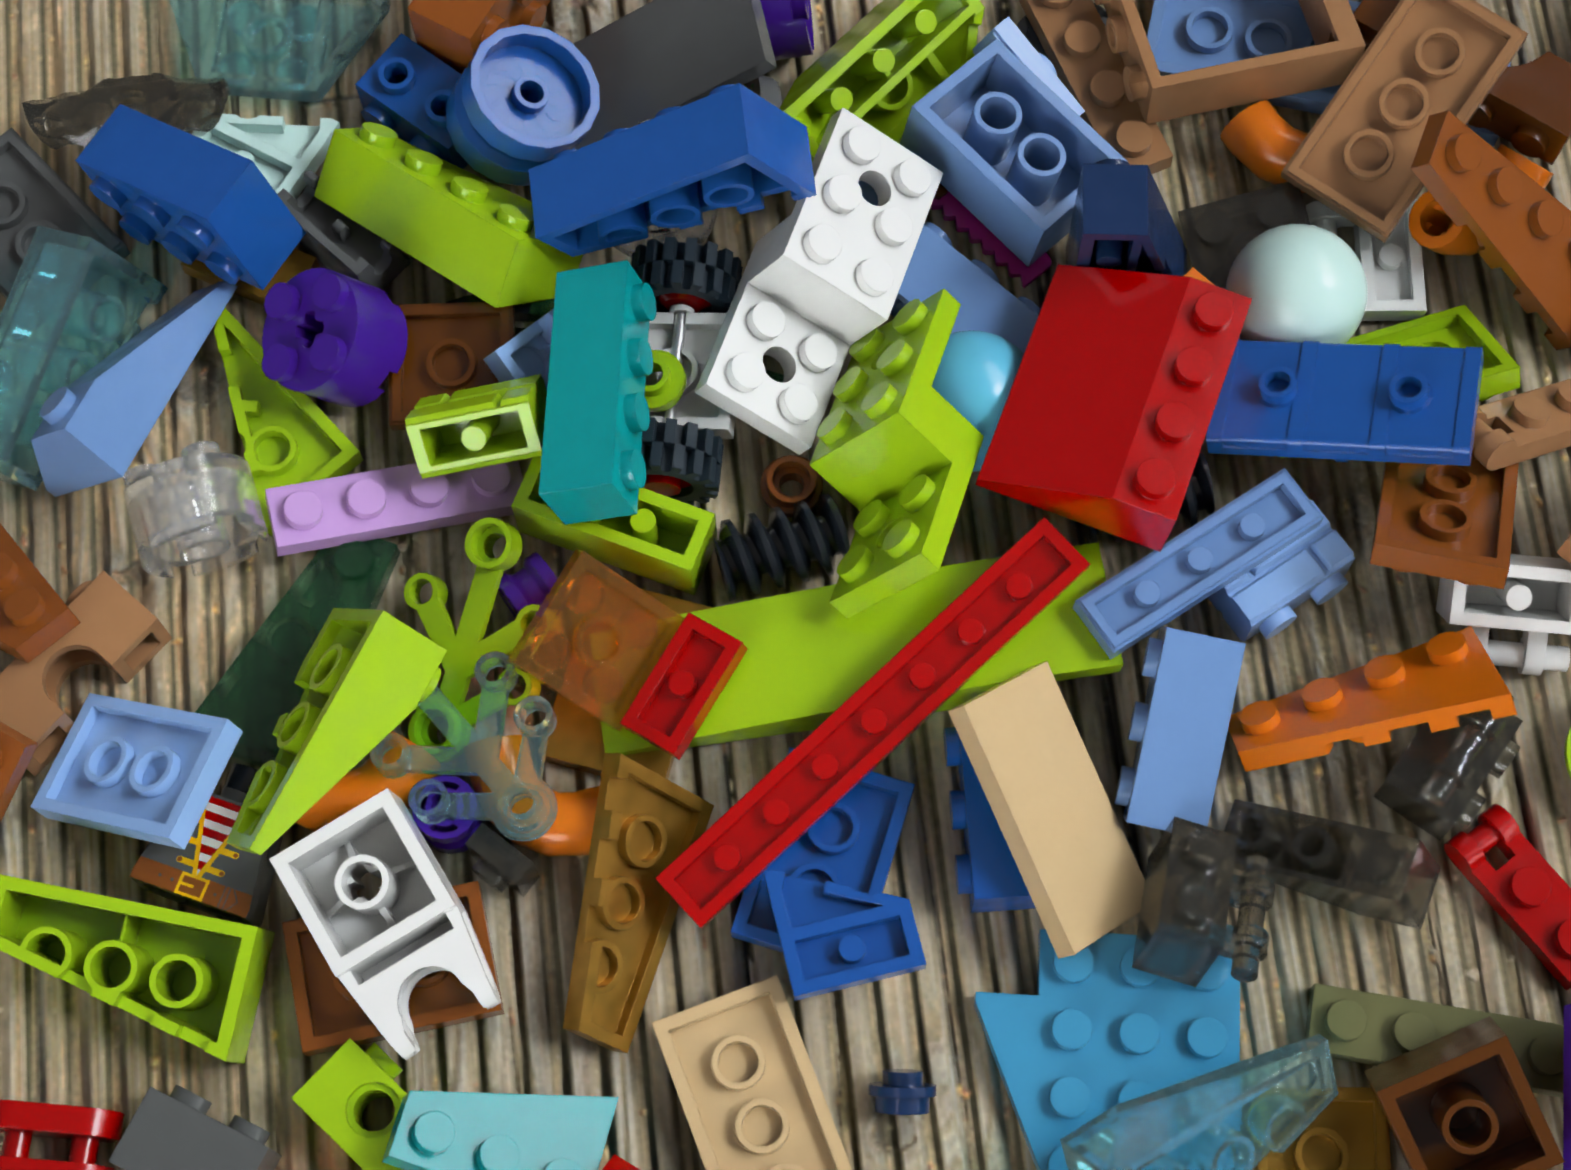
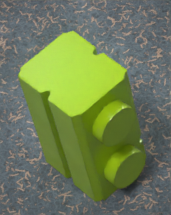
M538 374L458 390L451 397L447 393L420 398L414 409L405 418V427L419 474H421L422 478L542 456L547 389L542 375Z

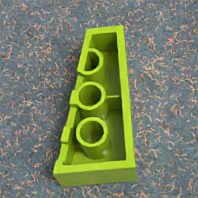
M364 122L359 128L334 129L314 197L494 308L554 299L557 272L579 268L583 254L572 257L536 239L531 201L397 138L398 134L384 125Z
M0 874V951L55 978L64 980L86 991L91 996L111 1006L118 1007L174 1037H179L225 1062L245 1063L275 932L247 924Z

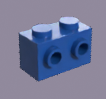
M401 33L355 84L363 107L361 111L362 117L366 122L378 123L391 128L403 141L421 150L430 152L462 169L468 165L455 150L446 128V103L461 74Z

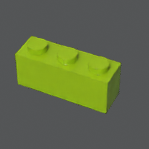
M542 456L532 458L511 505L519 532L695 595L714 550L713 538L718 540L715 513L645 488H639L638 511L636 515L565 525L539 496Z

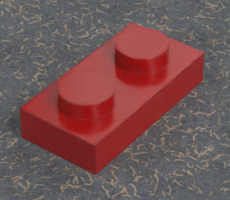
M688 612L620 721V724L626 730L680 760L747 652V647L740 640Z

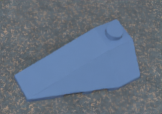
M221 281L194 291L69 386H63L50 395L40 409L39 415L43 418V421L31 438L42 479L49 493L54 497H58L124 476L235 292L236 285Z

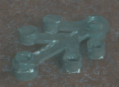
M498 651L489 652L477 661L474 669L475 677L482 688L475 730L436 686L432 694L426 700L419 702L418 706L453 747L409 745L401 735L389 733L370 751V758L379 773L391 779L400 778L407 773L479 776L492 793H449L442 782L436 779H424L417 782L410 790L408 796L409 806L415 816L425 824H438L445 819L493 821L498 831L505 837L515 841H531L540 838L551 828L558 812L556 796L552 788L542 780L548 737L556 728L557 718L551 704L541 696H528L516 705L513 718L522 735L515 775H513L499 757L509 692L516 686L518 674L508 655ZM495 667L507 669L501 679L497 681L486 680L489 671ZM542 711L546 713L544 720L540 724L535 726L525 724L527 716L532 712ZM393 748L402 749V754L396 762L390 764L382 763V759L387 751ZM435 793L441 795L440 802L436 807L429 810L421 809V802L426 796ZM523 798L533 799V805L527 812L522 814L512 812L513 805Z

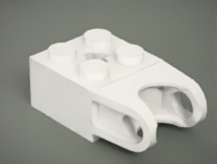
M388 788L269 859L335 977L340 979L387 1042L405 1060H408L420 1051L419 1044L414 1035L413 1021L409 1013V999L415 985L426 975L438 971L452 972L463 985L474 993L483 1008L488 1010L501 1003L495 980L466 909L403 800ZM368 872L378 878H382V886L378 887L380 891L371 900L364 896L358 897L357 895L358 890L365 888L360 879Z

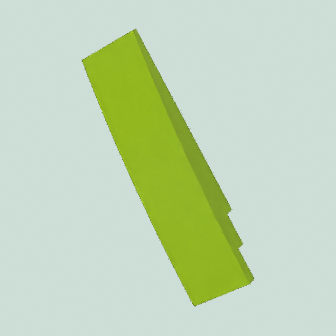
M1099 542L1073 546L1090 563L1089 569L935 712L949 711L1022 671L1046 661L1056 681L1121 671L1124 665L1122 653L1110 660L1073 609L1077 599L1106 582ZM1000 557L941 566L939 571L848 619L829 603L836 584L689 612L740 640L748 650L688 748L815 730ZM688 613L588 634L605 753L629 755L661 750L626 730L620 724V721Z

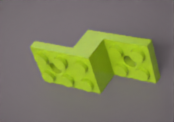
M945 288L922 302L919 299L910 301L897 313L892 321L879 329L875 328L850 346L849 354L852 356L845 374L838 380L833 389V395L836 398L830 413L822 421L816 433L819 441L809 465L860 511L853 524V528L856 531L850 548L837 567L839 578L829 602L847 619L940 570L984 438L966 418L932 387L961 306Z

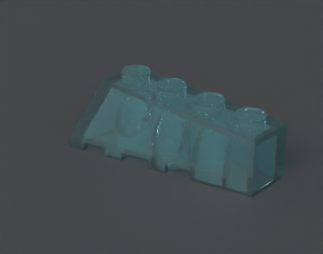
M38 226L0 314V481L37 491L43 479L31 438L43 421V418L39 415L41 407L57 389L69 386L141 331V327L136 321L147 304L158 305L168 290L167 286L91 237Z

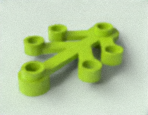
M493 517L483 518L475 522L468 530L465 538L466 555L477 567L457 631L445 607L448 599V588L441 578L421 572L411 576L404 587L405 601L412 609L417 610L430 640L447 650L441 661L445 672L439 692L437 693L436 689H434L426 700L418 703L415 709L416 712L413 714L408 727L409 740L429 753L440 764L452 763L464 754L465 748L470 745L473 728L509 706L519 708L531 706L537 701L541 692L540 680L534 672L521 667H509L499 675L495 686L465 701L471 679L529 643L538 646L551 643L559 632L560 623L554 611L537 604H530L519 611L514 621L484 639L503 572L512 568L517 563L523 547L519 531L513 525ZM505 537V549L500 557L495 558L493 546L499 538ZM430 582L433 589L432 596L426 603L422 604L420 601L421 588ZM541 614L544 618V627L538 635L533 636L530 631V623L535 616ZM522 676L526 684L525 690L520 697L514 698L511 692L512 684L516 678ZM447 721L449 723V734L446 741L441 744L437 738V731L439 726Z

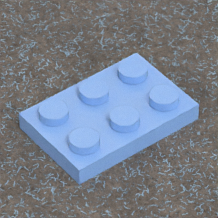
M89 693L30 807L47 819L185 850L243 731L226 718Z

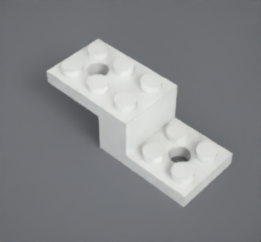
M841 108L830 118L812 162L817 195L797 200L792 214L756 242L695 390L696 394L798 455L812 447L850 346L888 320L943 175L942 171L845 108ZM859 181H864L873 187L878 197V206L870 204L863 198L861 187L858 184ZM764 355L771 356L780 363L784 371L783 383L777 382L767 375L763 364Z

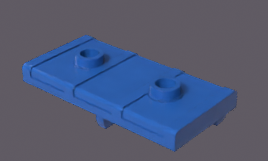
M1238 339L1206 433L1208 453L1334 459L1335 462L1356 460L1471 466L1484 363L1483 347L1448 348L1401 346V344L1362 345L1320 343V341L1277 342Z

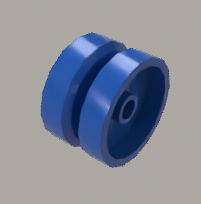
M524 24L502 28L480 43L467 68H465L455 84L446 103V128L455 150L473 170L497 183L516 186L530 185L529 169L552 160L553 156L561 151L575 149L589 132L600 109L599 83L587 58L571 41L546 28Z

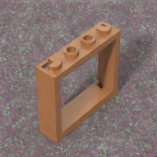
M1094 0L1096 5L1103 4L1108 16L1106 20V33L1110 49L1114 54L1121 53L1125 65L1123 69V82L1126 95L1130 102H1138L1146 124L1342 85L1364 54L1366 47L1348 0H1298L1314 40V46L1161 76L1134 0Z

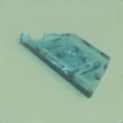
M169 0L202 93L316 103L321 102L388 14L391 6L390 0Z

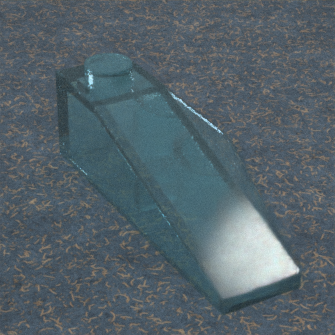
M1317 1034L1117 1104L1060 1139L1068 1170H1253L1271 1150L1278 1153L1285 1152L1338 1095L1328 1039Z

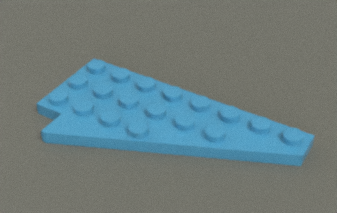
M1040 929L1038 934L1037 995L975 993L974 1007L1037 1170H1239L1240 941L1107 933L1077 954L1058 959L1046 930Z

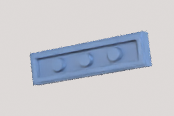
M1283 468L1165 543L1161 552L1154 550L1077 599L1073 609L1111 660L1314 530L1321 524L1324 518L1286 468Z

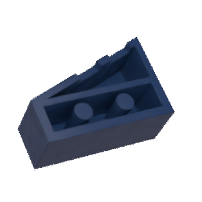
M1104 159L1095 164L1083 163L1066 245V265L1184 276L1188 272L1187 249L1148 165H1130L1127 161L1121 159Z

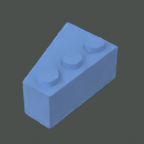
M1161 627L1157 638L1149 637L1141 676L1150 677L1145 703L1135 702L1128 733V740L1137 742L1133 768L1121 767L1114 804L1125 806L1123 818L1127 823L1205 839L1246 643L1170 627Z

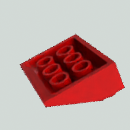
M1058 264L975 485L1161 552L1178 518L1252 298L1188 276Z

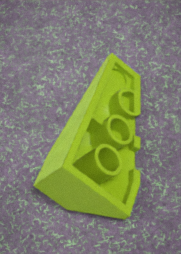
M333 608L305 657L294 681L295 684L304 689L299 704L290 714L285 713L279 717L272 733L273 736L277 737V746L280 748L275 760L267 761L256 772L226 843L236 849L262 855L413 712L419 702L426 700L432 694L440 680L441 669L439 665L447 650L384 610Z

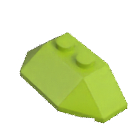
M884 0L877 4L793 82L780 106V110L807 126L812 162L830 118L841 108L850 111L900 144L912 105L975 56L972 49L977 45L978 26L982 24L985 9L981 1Z

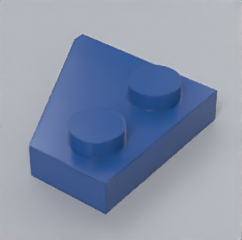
M776 869L764 871V879L794 1001L926 969V960L910 899L880 892L874 894L856 891L852 886L826 881L823 884L787 876L785 871Z

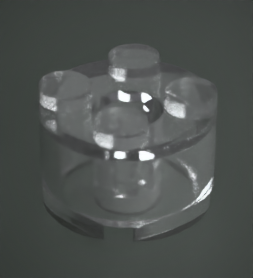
M215 441L192 443L182 449L181 457L159 464L138 465L128 469L123 476L125 484L124 500L141 565L144 571L151 575L174 578L172 567L190 565L194 576L220 571L252 557L259 551L256 540L260 537L267 541L269 537L248 461L241 456L221 452L219 444Z

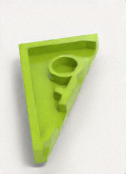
M224 308L214 325V333L219 353L223 359L237 429L245 450L244 458L248 473L252 479L259 511H257L259 520L264 530L271 537L273 533L265 500V489L344 476L359 465L363 458L360 451L308 395L285 388L277 381L265 376L262 370L263 347Z

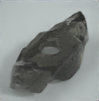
M152 73L118 79L107 78L85 91L65 92L55 97L22 102L29 126L44 144L55 150L69 144L80 145L85 148L119 104L136 109L140 113L182 131L208 132L217 125L228 100L230 87L223 77L179 79L162 73Z

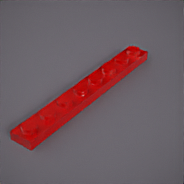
M1045 517L1042 518L655 879L692 920L703 929L1089 569L1090 563Z

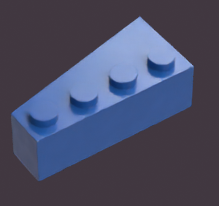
M740 83L716 87L709 93V96L682 107L665 108L659 111L653 119L631 128L612 130L606 133L602 140L580 149L561 151L555 154L552 160L528 170L536 239L572 257L648 238V226L651 225L663 228L679 227L682 230L704 224L703 212L718 208L736 206L740 215L765 209L763 198L765 196L790 190L791 197L796 201L817 195L807 126Z

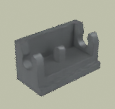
M306 171L304 173V181L307 183V187L297 199L284 188L277 194L306 232L299 243L328 269L383 290L411 264L410 258L399 248L314 197L319 181V176L315 172Z

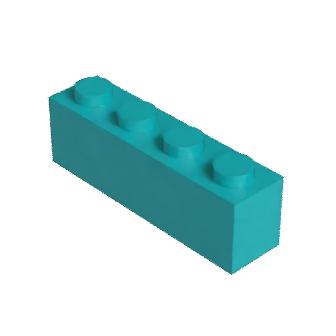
M628 260L557 272L539 496L565 525L636 515L638 511L639 488H643L646 483V466L641 454L642 431H647L650 424L649 407L645 398L646 376L650 375L653 370V355L648 342L649 321L655 319L657 308L651 286L648 283L642 282Z

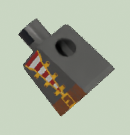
M234 763L221 794L212 793L185 850L149 842L134 865L129 877L150 893L228 921L261 927L275 872L269 859L279 853L283 835L262 855L239 850L226 843L258 770L243 764Z

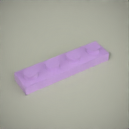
M518 460L424 479L419 474L417 464L413 463L265 489V500L276 552L279 557L470 523L487 517L498 518L514 515L511 505L523 477Z

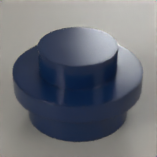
M886 1069L882 1070V1082L869 1083V1095L875 1096V1112L892 1115L928 1114L930 1097L936 1096V1084L923 1082L922 1070Z

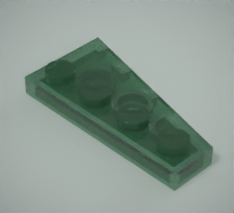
M382 539L363 542L352 541L341 546L320 549L195 712L229 719L243 731L231 757L259 767L269 760H275L280 748L277 746V737L273 736L272 733L279 717L285 713L290 714L299 704L304 689L295 684L294 681L314 641L333 608L377 609L401 553L397 544Z

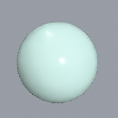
M1281 225L1261 233L1240 251L1232 264L1226 281V290L1252 298L1239 336L1241 340L1277 342L1320 341V343L1346 344L1359 327L1366 309L1367 281L1357 255L1336 234L1314 225Z

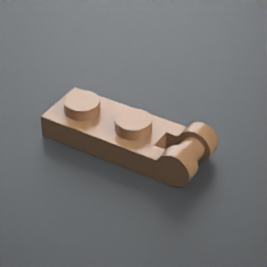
M1571 379L1478 406L1473 447L1475 448L1474 457L1490 471L1571 446Z

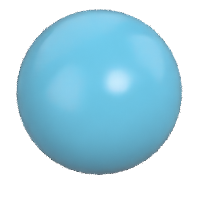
M976 330L959 331L950 334L932 387L984 436L972 472L981 470L1024 355L1017 346L1001 336Z

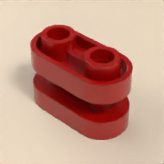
M0 1100V1132L4 1133L0 1156V1170H116L112 1167L96 1165L99 1142L118 1143L120 1141L125 1114L92 1107ZM32 1136L72 1140L68 1162L29 1158Z

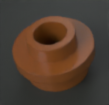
M787 455L777 458L766 467L762 474L760 482L762 498L769 508L778 506L787 517H793V507L796 501L804 500L809 508L813 510L818 504L819 495L823 493L822 476L809 465L810 460L804 457ZM792 480L799 482L803 486V490L796 496H787L780 490V487L785 482Z

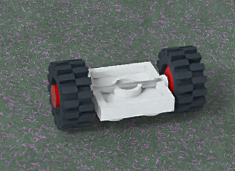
M665 237L664 243L655 238L648 240L647 246L639 244L635 248V252L632 253L631 266L642 282L648 283L651 286L656 299V317L653 321H649L648 342L651 350L669 352L680 361L686 373V387L682 397L675 406L663 412H649V428L647 431H642L641 454L646 466V483L643 488L694 506L695 501L704 504L709 502L710 498L715 499L718 496L724 448L722 439H734L736 417L696 394L695 390L742 278L743 267L741 266L742 261L740 258L733 257L731 250L725 248L717 251L718 244L710 241L703 246L697 244V238L687 237L686 243L678 242L676 237ZM655 372L650 374L646 378L645 385L650 386L658 383L663 373Z

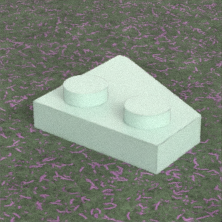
M207 113L192 135L252 160L277 194L284 188L297 199L307 185L304 181V173L306 171L316 172L326 158L334 129L341 128L340 123L332 118H320L319 126L285 125L284 116L259 115L255 118L245 119L236 114Z

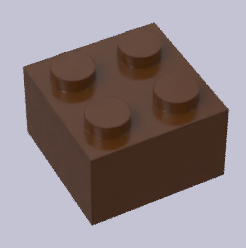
M1490 1016L1364 1071L1409 1170H1547L1565 1162L1507 1035Z

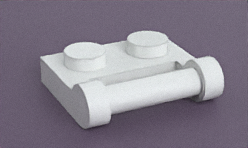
M1418 199L1414 200L1385 243L1319 201H1313L1305 207V219L1308 225L1324 228L1336 235L1337 228L1354 227L1355 254L1362 264L1367 281V303L1362 321H1410L1425 316L1427 312L1422 246L1412 237L1409 229V214L1413 204Z

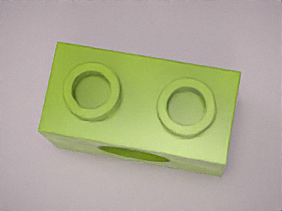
M349 1038L291 1099L363 1170H403L382 1162L402 1099L407 1094L394 1081L403 1070L375 1042L364 1052ZM377 1098L392 1099L395 1112L390 1124L379 1131L365 1130L362 1116L366 1106Z

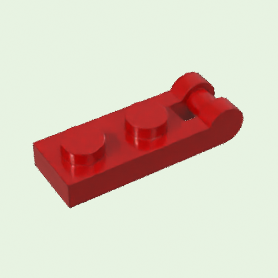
M1492 804L1478 816L1479 824L1467 834L1462 831L1458 832L1444 844V850L1452 863L1567 991L1571 988V888L1524 837L1512 815L1502 806ZM1495 845L1509 860L1497 871L1485 857V853Z

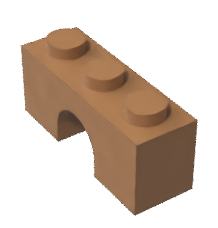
M104 570L93 581H86L79 585L66 601V605L81 622L79 625L29 663L15 658L0 673V722L38 743L27 767V770L35 777L58 754L74 723L62 711L59 702L60 689L66 677L79 667L97 664L108 667L128 683L172 639L159 619Z

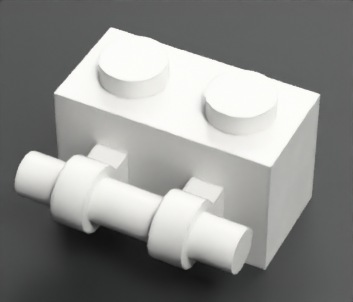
M1511 554L1504 590L1482 585H1466L1456 580L1440 577L1436 611L1449 624L1465 625V628L1471 626L1494 665L1517 667L1518 673L1540 676L1543 670L1567 672L1570 663V648L1567 646L1547 645L1549 633L1571 635V564L1562 558ZM1490 628L1523 631L1520 642L1488 639Z

